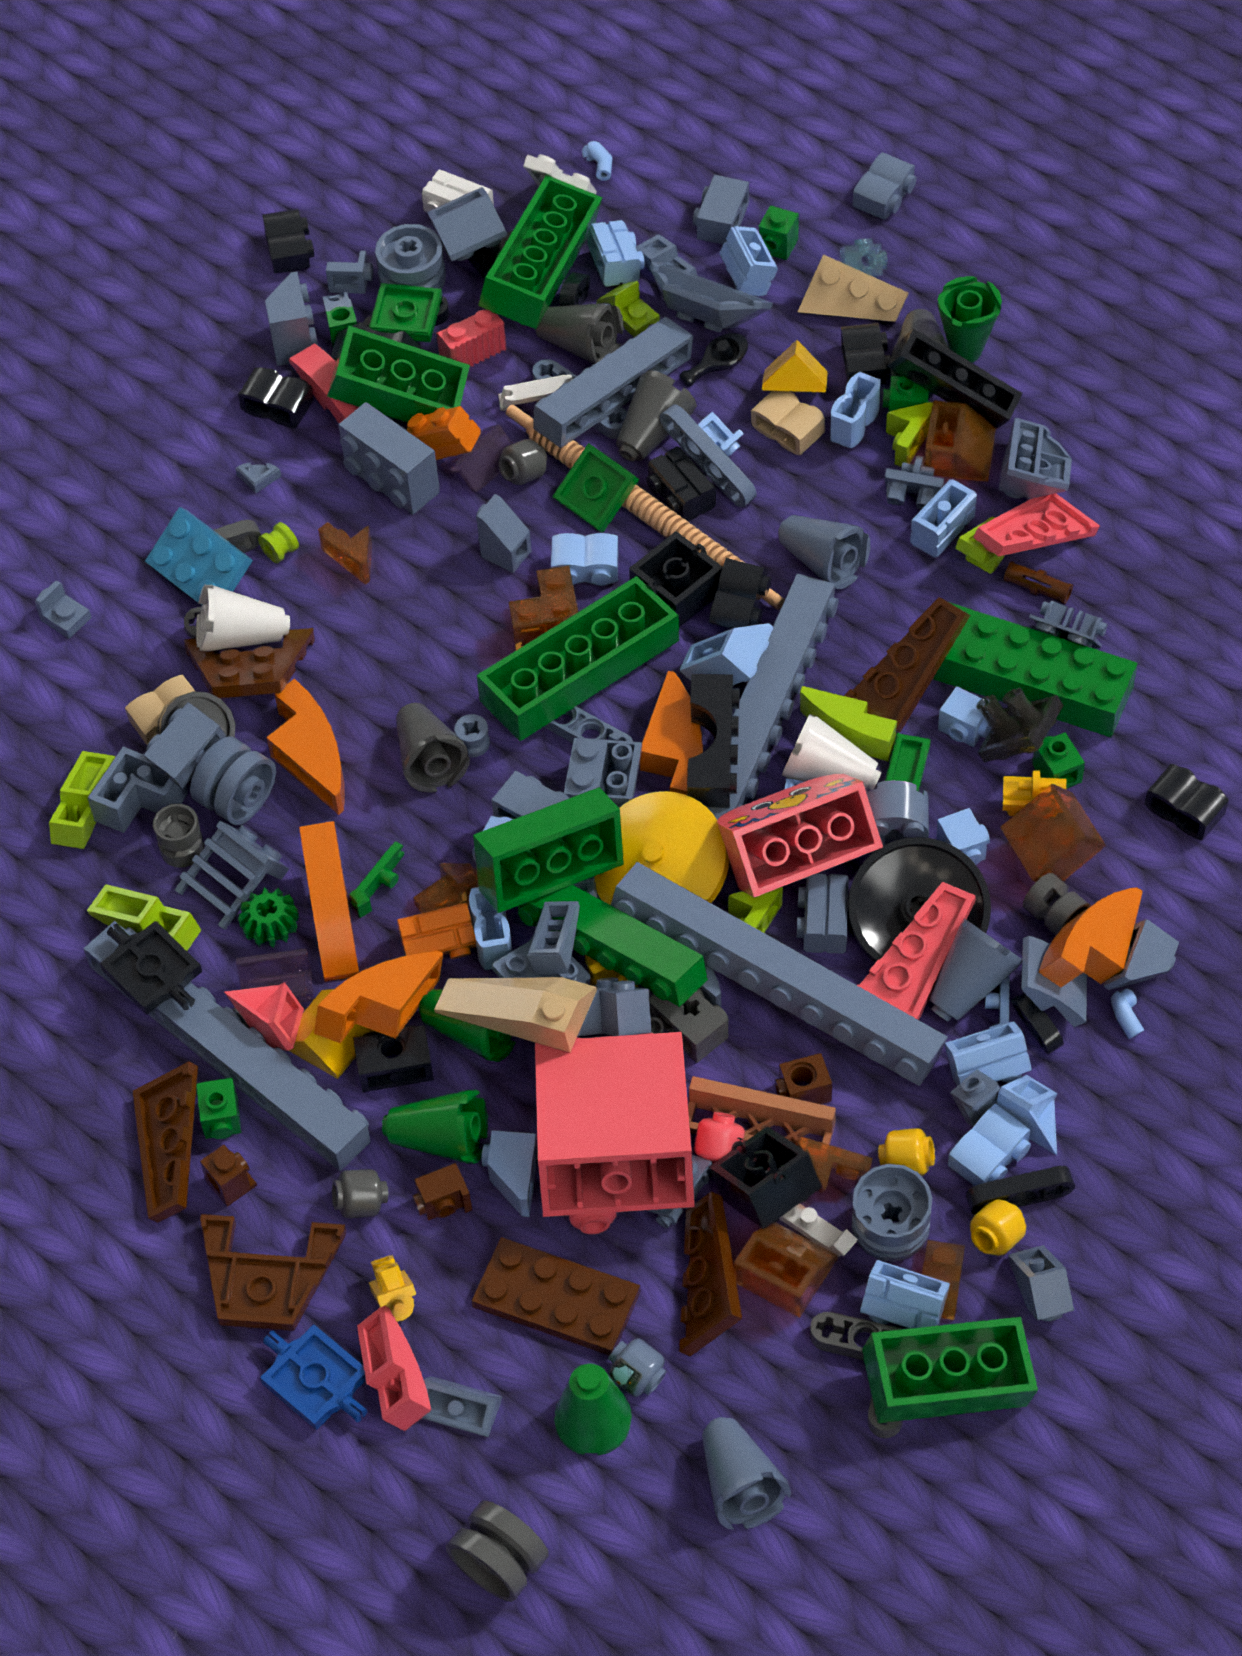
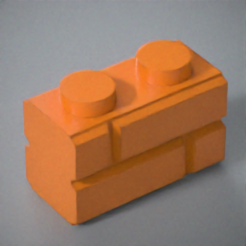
M461 406L450 409L441 407L434 413L427 415L418 413L408 421V428L406 429V431L435 450L436 460L471 452L481 434L479 426L472 419L469 420V415Z
M467 903L397 919L405 956L429 951H440L443 955L449 954L450 959H457L470 955V948L476 947L475 933Z

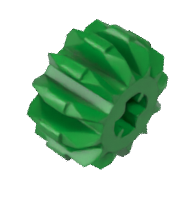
M264 887L261 895L251 892L249 896L250 901L241 902V914H239L238 918L244 936L247 940L254 939L258 947L267 941L274 948L276 940L279 939L287 943L288 933H296V922L299 918L298 908L295 907L293 898L290 895L283 896V892L279 888L273 893H269Z

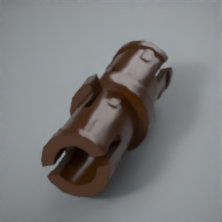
M1013 561L1009 563L1004 575V581H1009L1029 589L1032 595L1038 596V594H1042L1063 604L1068 602L1073 590V584H1068L1048 576L1047 571L1042 569L1035 571ZM1026 577H1029V578L1034 579V580H1036V581H1039V582H1041V583L1047 584V585L1051 586V588H1048V587H1045V586H1043V585H1040V584H1038V583H1036V582L1027 580Z

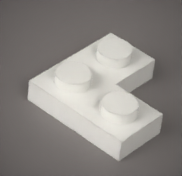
M527 155L523 167L538 186H540L544 177L549 175L593 194L597 193L588 177L578 173H573V176L563 174V171L555 164L556 161L548 156L538 155V158Z

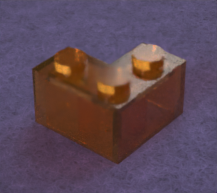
M569 566L537 570L539 597L509 601L511 628L516 650L578 613Z

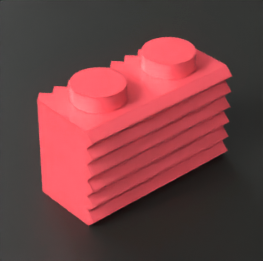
M487 309L480 310L476 314L458 323H453L436 333L438 336L439 355L472 367L474 363L479 364L485 358L490 359V356L501 353V350L506 351L507 348L503 320L498 314L492 313Z

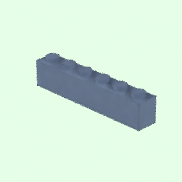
M666 316L657 323L651 324L645 331L633 339L627 340L623 346L605 355L595 365L586 368L580 375L568 383L562 384L558 390L546 398L540 399L534 405L533 429L562 448L619 407L632 400L639 378L643 373L645 374L646 371L652 370L668 375L690 360L693 335Z

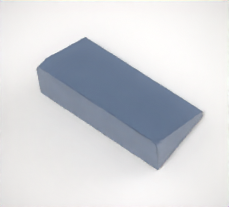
M432 1376L424 1379L431 1411L422 1419L489 1437L502 1396Z

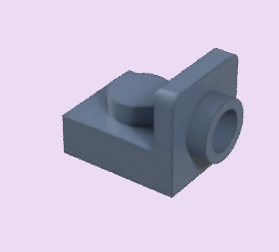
M360 251L358 263L327 262L326 276L329 293L366 294L367 281L373 280V263L368 262L366 251Z
M55 581L51 586L44 589L35 600L40 620L68 639L91 619L90 610L65 595L63 584L59 581Z
M977 1069L950 1093L965 1121L974 1127L985 1112L994 1104H997L998 1097L996 1093L1000 1090V1087L996 1081Z

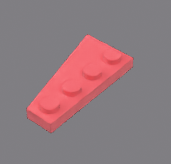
M1055 493L1030 499L979 526L973 538L980 542L989 552L997 556H1004L1096 535L1100 525Z
M942 882L915 914L913 921L903 933L900 932L892 942L889 950L880 960L876 961L869 970L870 973L857 986L919 1020L933 991L958 928L964 918L967 920L975 903V895Z

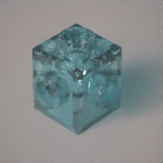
M872 238L854 240V245L840 248L841 263L873 277H879L883 275V269H887L886 250L882 251L881 244H873ZM862 256L867 259V266L862 264Z

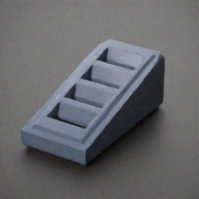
M578 901L544 902L527 954L535 973H567L571 961L580 909ZM552 917H565V920H552Z

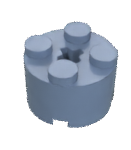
M896 780L877 783V789L869 792L868 787L865 788L883 846L904 838L929 837V796L925 790H923L922 794L917 791V785Z

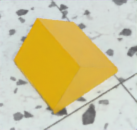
M796 340L765 369L762 390L826 392L828 371Z
M334 989L321 990L303 1012L294 1048L288 1051L339 1079L356 1057L353 1038L376 1031L355 1024L341 1043L314 1034L318 1004Z

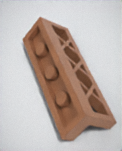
M695 1076L692 1077L689 1087L688 1104L690 1133H697L699 1123L693 1122L697 1108L712 1111L713 1113H727L734 1115L735 1119L738 1117L747 1119L751 1124L752 1128L745 1131L743 1143L767 1126H780L788 1134L785 1138L809 1153L812 1161L826 1162L835 1128V1107ZM809 1133L823 1136L820 1150L804 1147L799 1138Z

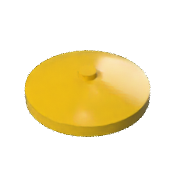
M669 791L644 794L619 807L624 865L593 876L596 882V890L601 900L611 905L617 884L636 862H639L712 903L725 882L729 868L726 847L717 824V818L696 799L685 794Z

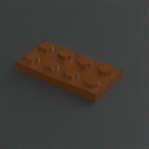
M501 1237L473 1296L472 1307L610 1356L619 1344L641 1293V1287L627 1280Z

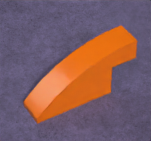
M668 671L642 742L640 770L672 777L673 779L669 787L670 792L687 795L688 759L703 753L702 732L700 725L691 722L690 695L676 673Z
M294 678L285 686L281 693L274 694L278 714L286 722L266 737L270 756L339 815L344 811L345 790L337 742L331 725L321 707L311 694Z
M331 821L301 826L299 829L324 981L350 978L359 973L335 823Z
M1135 887L1112 893L1073 918L1052 940L1038 972L1059 987H1063L1083 972L1102 984L1122 971L1125 966L1143 891Z
M429 951L402 956L372 966L345 980L318 1004L314 1034L341 1043L354 1025L358 1024L396 1038L419 1008L422 997L433 990L439 982L443 953L440 951Z

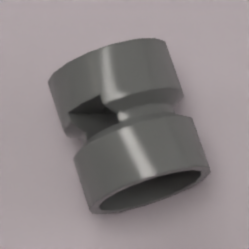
M170 804L156 813L153 820V829L163 860L170 866L178 868L193 865V857L195 855L199 856L204 849V840L195 811L184 804Z
M1048 873L1041 877L1030 888L1023 900V908L1037 920L1045 919L1044 926L1055 935L1068 922L1091 905L1075 891L1068 892L1069 886L1053 873Z

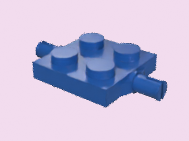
M313 1324L300 1338L290 1343L283 1340L274 1330L269 1332V1336H265L263 1344L273 1350L277 1357L274 1364L260 1377L261 1383L316 1431L333 1413L338 1412L340 1409L344 1410L356 1422L362 1420L361 1416L365 1417L367 1409L352 1398L354 1392L366 1381L364 1366Z

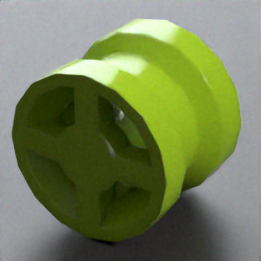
M282 522L274 525L272 532L263 533L258 538L261 549L274 563L281 562L287 552H294L299 548L296 536Z

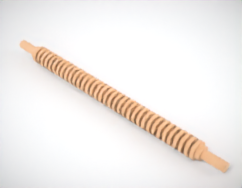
M510 405L507 408L506 415L526 429L529 439L538 443L539 446L543 447L545 451L568 468H572L585 449L582 445L572 440L560 448L533 429V418L515 405ZM635 485L622 504V507L626 508L636 517H639L640 520L644 521L654 530H657L665 538H668L677 531L695 546L701 544L706 549L707 555L722 567L726 558L744 562L652 497V495L646 493L638 485ZM769 589L767 596L762 595L761 597L777 610L782 608L785 601L782 596L772 589Z

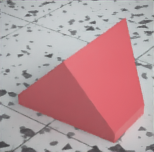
M285 982L274 986L224 992L248 1026L257 1029L270 1047H278L286 1051L294 1048L304 1008Z

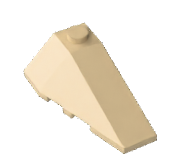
M563 977L455 978L447 980L434 1010L435 1013L570 1053L597 992V988Z

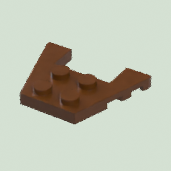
M313 628L289 630L288 635H283L282 648L273 649L269 646H261L253 651L239 652L235 649H228L216 654V650L200 651V647H197L196 638L184 639L187 656H191L193 666L196 670L200 671L201 678L210 694L218 698L281 693L295 673L297 661L303 660L306 656V647L313 645L315 642Z
M201 1214L200 1220L219 1325L295 1331L346 1236L345 1225L312 1222L306 1257L231 1252L236 1228L235 1217Z

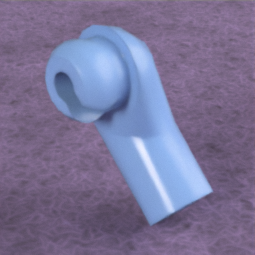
M590 141L582 149L583 157H587V161L596 160V177L599 180L606 181L611 177L612 156L599 142Z
M1124 989L1121 992L1116 991L1112 995L1111 1005L1119 1025L1127 1038L1131 1039L1142 1033L1144 1028L1131 1008L1137 1003L1135 994L1130 989Z

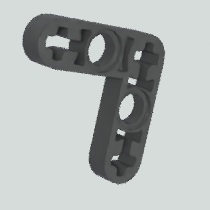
M823 1312L813 1318L810 1338L813 1345L822 1351L864 1360L863 1348L857 1346L854 1342L857 1334L862 1332L871 1334L873 1332L901 1330L902 1328L833 1312ZM826 1325L833 1327V1333L829 1335V1338L822 1337V1330L825 1329ZM844 1328L849 1329L848 1343L842 1342ZM871 1398L868 1410V1426L870 1431L880 1438L895 1436L900 1431L903 1421L888 1422L887 1425L877 1423L874 1404Z

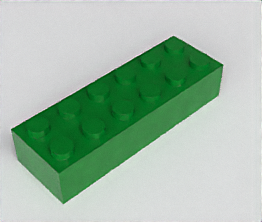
M546 175L488 272L478 306L519 322L522 325L537 329L588 238L589 226L596 222L603 197Z
M636 576L477 675L479 701L519 741H522L679 641L678 614Z
M953 604L971 616L933 677L934 680L1112 738L1134 688L1137 662Z

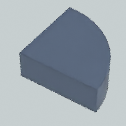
M250 462L235 468L237 476L255 493L281 477L280 469L270 463H266V465H251Z

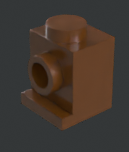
M225 1144L200 1160L206 1182L227 1207L257 1186L256 1181L248 1173L250 1168L245 1159L238 1152L234 1154Z
M456 1163L414 1179L417 1193L412 1195V1199L419 1216L426 1214L428 1221L436 1217H448L461 1207L464 1208L465 1213L472 1211L470 1193Z

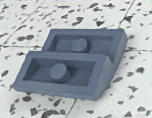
M1032 936L1023 938L1021 989L1041 1011L1055 1006L1073 1027L1086 1023L1087 974L1083 972L1063 987H1059L1038 972L1050 943Z

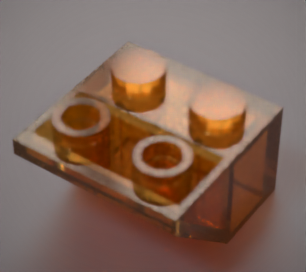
M934 400L925 448L924 466L935 468L934 476L988 482L996 428L967 404Z
M775 1222L764 1229L760 1228L755 1231L734 1262L736 1284L800 1318L835 1264L838 1255Z

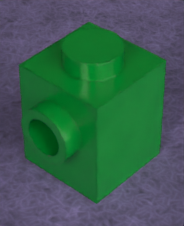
M770 205L759 225V233L771 256L788 260L798 241L799 213Z
M891 376L890 389H884L883 408H889L890 412L928 403L929 391L906 377Z
M1066 732L1054 737H1045L1034 745L1032 764L1036 771H1040L1041 778L1066 779V789L1082 783L1085 762Z
M233 1078L197 1083L200 1122L205 1139H225L232 1134L242 1133L238 1097Z

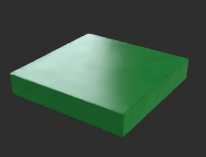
M381 283L369 328L383 333L405 331L415 341L431 342L442 300V289Z
M588 443L552 497L603 533L639 481V478Z

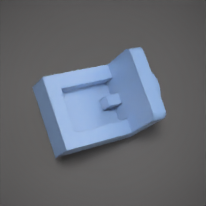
M713 412L698 424L728 457L740 447L737 441L744 433L739 429L733 434Z

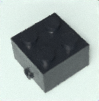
M675 531L629 568V578L631 580L637 576L675 611L679 617L680 627L714 600L723 567L707 555L704 546L701 544L695 546Z
M768 1126L744 1143L736 1141L732 1145L731 1152L709 1166L723 1201L762 1229L778 1221L781 1216L798 1204L806 1201L809 1196L822 1188L809 1153ZM738 1146H741V1152L737 1150Z

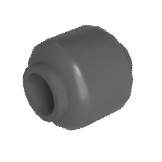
M523 439L507 446L502 450L499 460V470L502 476L515 485H524L544 475L547 466L546 451L532 439Z
M373 1169L345 1170L341 1172L338 1180H333L332 1182L333 1207L335 1210H340L345 1218L374 1217L379 1213L382 1203H387L388 1201L386 1181H380L377 1172Z

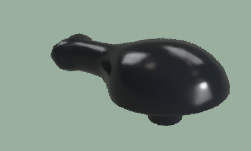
M727 333L716 337L707 345L701 362L690 370L682 371L679 379L685 386L691 387L698 378L709 372L727 370L736 366L743 360L748 351L747 339L739 333Z

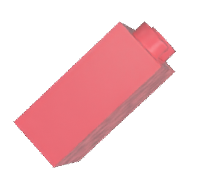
M682 1032L644 1033L594 1038L577 1037L570 1053L535 1043L538 1167L543 1217L695 1207Z

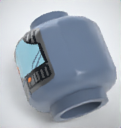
M640 1338L632 1340L628 1345L621 1341L608 1358L613 1363L609 1372L610 1378L634 1397L640 1396L643 1393L649 1396L667 1373L663 1368L665 1364L664 1357Z

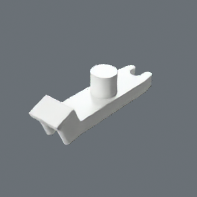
M560 375L504 386L502 394H498L500 411H506L510 405L533 401L538 402L540 399L546 398L558 390L562 384L571 381L573 377L572 375Z
M798 1204L779 1218L836 1257L845 1256L858 1240L847 1229L843 1232L819 1217L815 1209L806 1208L801 1204Z

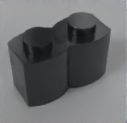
M298 208L262 214L274 274L310 268L309 258L315 257L312 239L306 240L305 235H309L307 218L300 217Z
M879 323L841 327V347L847 383L855 374L862 372L880 379V385L886 384V374H891V369L887 367L890 362V355H884V351H888L886 332H880Z
M257 367L240 390L238 398L240 409L258 418H269L273 422L286 427L297 428L313 402L312 386L301 378L282 377L273 369Z
M726 558L721 571L718 590L711 608L709 623L729 629L760 625L763 610L759 609V603L762 595L767 596L771 585V577L767 576L768 570L764 567Z
M1170 764L1148 789L1144 805L1160 818L1173 822L1187 835L1203 841L1225 815L1229 799L1220 788L1200 782L1189 769Z

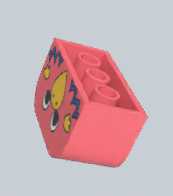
M846 774L826 775L805 781L735 808L717 820L737 886L752 897L760 896L883 848L863 781Z

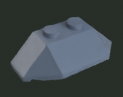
M651 262L650 270L667 308L677 311L676 317L694 322L696 318L705 322V328L721 332L722 328L733 329L772 308V302L663 262Z
M1014 418L1002 462L999 491H1003L1007 496L1016 499L1022 497L1033 499L1068 491L1072 458L1061 444L1050 436L1051 432L1046 426Z

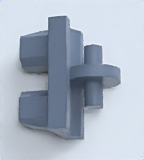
M917 455L914 464L903 462L901 471L886 468L884 478L887 488V503L897 506L904 505L906 494L909 492L918 494L916 508L922 510L944 486V479L933 477L935 468L923 466L924 456Z

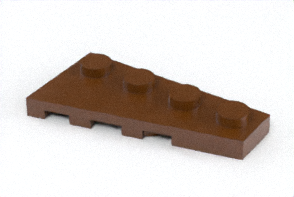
M938 597L909 627V632L898 643L895 642L886 651L888 654L875 667H871L862 676L864 679L844 696L868 702V714L896 720V731L901 732L971 615Z
M190 1061L133 1090L148 1219L157 1223L187 1208L198 1066Z
M712 1191L694 1204L695 1207H690L686 1210L684 1254L689 1256V1264L686 1271L683 1272L682 1287L688 1289L687 1305L681 1307L680 1321L686 1324V1334L679 1341V1352L689 1357L742 1320L722 1196Z

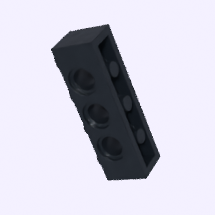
M914 328L900 340L887 366L994 430H997L1011 419L1023 394Z

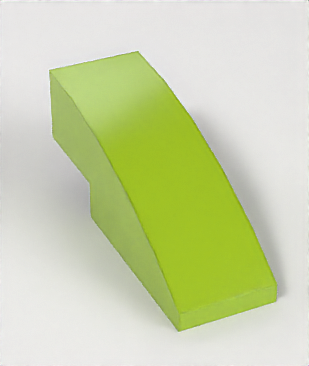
M805 686L801 687L800 712L807 718L809 714L817 716L868 756L889 761L896 740V720L867 714L868 702Z
M87 751L81 752L60 789L61 802L49 821L51 844L80 849L85 848L96 824L88 797L115 759V756Z
M105 884L87 909L89 915L108 926L115 921L124 929L129 927L136 933L143 931L153 922L157 921L186 951H188L201 932V928L190 912L163 906L156 896Z

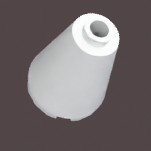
M214 585L203 586L198 603L203 605L201 613L197 614L196 640L200 651L207 652L279 642L282 640L283 635H288L290 616L285 615L283 608Z
M809 714L782 776L788 779L808 781L826 775L846 774L863 781L865 788L868 787V789L874 790L882 772L876 770L878 762L820 718Z

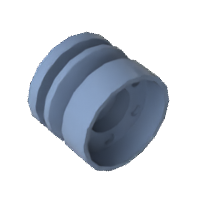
M885 1164L872 1168L860 1178L853 1195L852 1230L854 1236L858 1239L856 1242L865 1253L878 1260L896 1262L910 1258L922 1249L929 1237L932 1195L928 1183L918 1172L904 1165Z

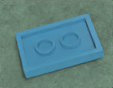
M181 507L178 508L145 560L147 564L198 603L204 585H214L233 592L253 561L209 526Z

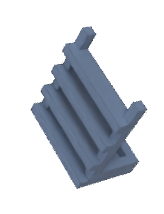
M219 821L216 825L218 830L211 839H206L204 842L206 846L199 856L195 855L193 857V865L187 873L183 872L180 875L182 880L175 888V891L183 895L190 885L225 913L218 925L226 930L240 911L241 902L247 901L250 893L255 890L266 873L282 880L289 868L279 861L282 855L267 844L263 848L255 841L258 836L243 825L236 829ZM213 852L217 853L249 879L243 890L207 862ZM201 868L237 896L231 907L195 879Z

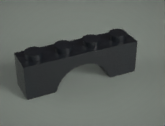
M692 674L691 722L706 728L714 736L715 740L705 752L688 759L687 796L696 799L706 807L730 808V794H737V773H731V765H738V744H732V737H739V716H733V709H739L740 688H733V675Z

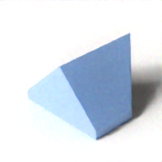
M1028 1075L1001 1086L998 1092L997 1105L1031 1130L1030 1140L1057 1155L1054 1103L1057 1093Z

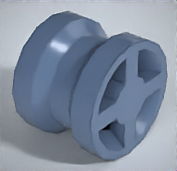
M468 714L457 720L454 732L465 743L468 756L478 757L487 752L490 746V738L486 720L476 714Z

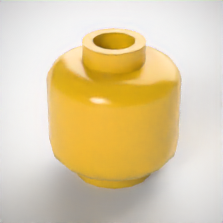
M920 1128L890 1131L885 1138V1144L879 1145L878 1148L880 1165H904L923 1176L928 1172L929 1166L935 1164V1149L932 1137L926 1136Z
M996 1199L989 1202L970 1222L972 1242L981 1252L1001 1256L1008 1253L1026 1234V1223L1021 1210L1016 1205L1005 1200Z

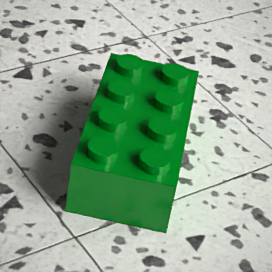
M348 325L338 352L327 397L358 407L367 402L385 416L408 423L418 413L427 415L434 413L441 407L450 409L460 406L470 365Z
M600 787L473 835L479 891L497 913L624 865L620 809Z
M1021 1317L873 1332L862 1349L877 1423L1027 1407L1038 1391Z

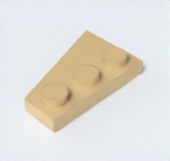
M823 254L798 312L896 322L909 293Z

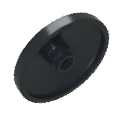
M925 837L896 840L872 853L857 871L848 897L850 928L856 942L865 955L874 963L878 959L880 960L892 946L895 938L900 932L903 933L913 921L915 914L942 882L975 895L976 900L967 917V921L986 933L990 922L991 900L985 879L975 863L956 847L940 840Z

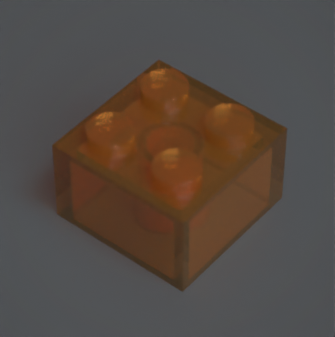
M1054 784L1048 786L1000 827L1034 882H1037L1048 873H1053L1060 880L1064 881L1106 847L1075 795Z

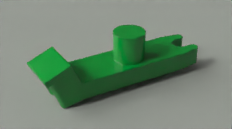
M395 841L360 885L349 894L352 898L351 903L356 908L359 918L372 911L370 898L381 884L393 888L398 882L399 875L392 872V870L404 856V852L401 851L403 848L402 844Z

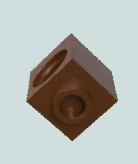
M821 1053L779 1064V1078L774 1080L777 1095L816 1104L832 1101V1081ZM799 1081H805L809 1084L806 1086H798L795 1083Z

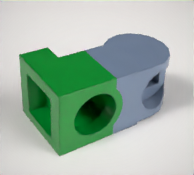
M347 292L333 296H323L332 347H334L337 332L348 328V325L353 326L357 324L351 299H349Z

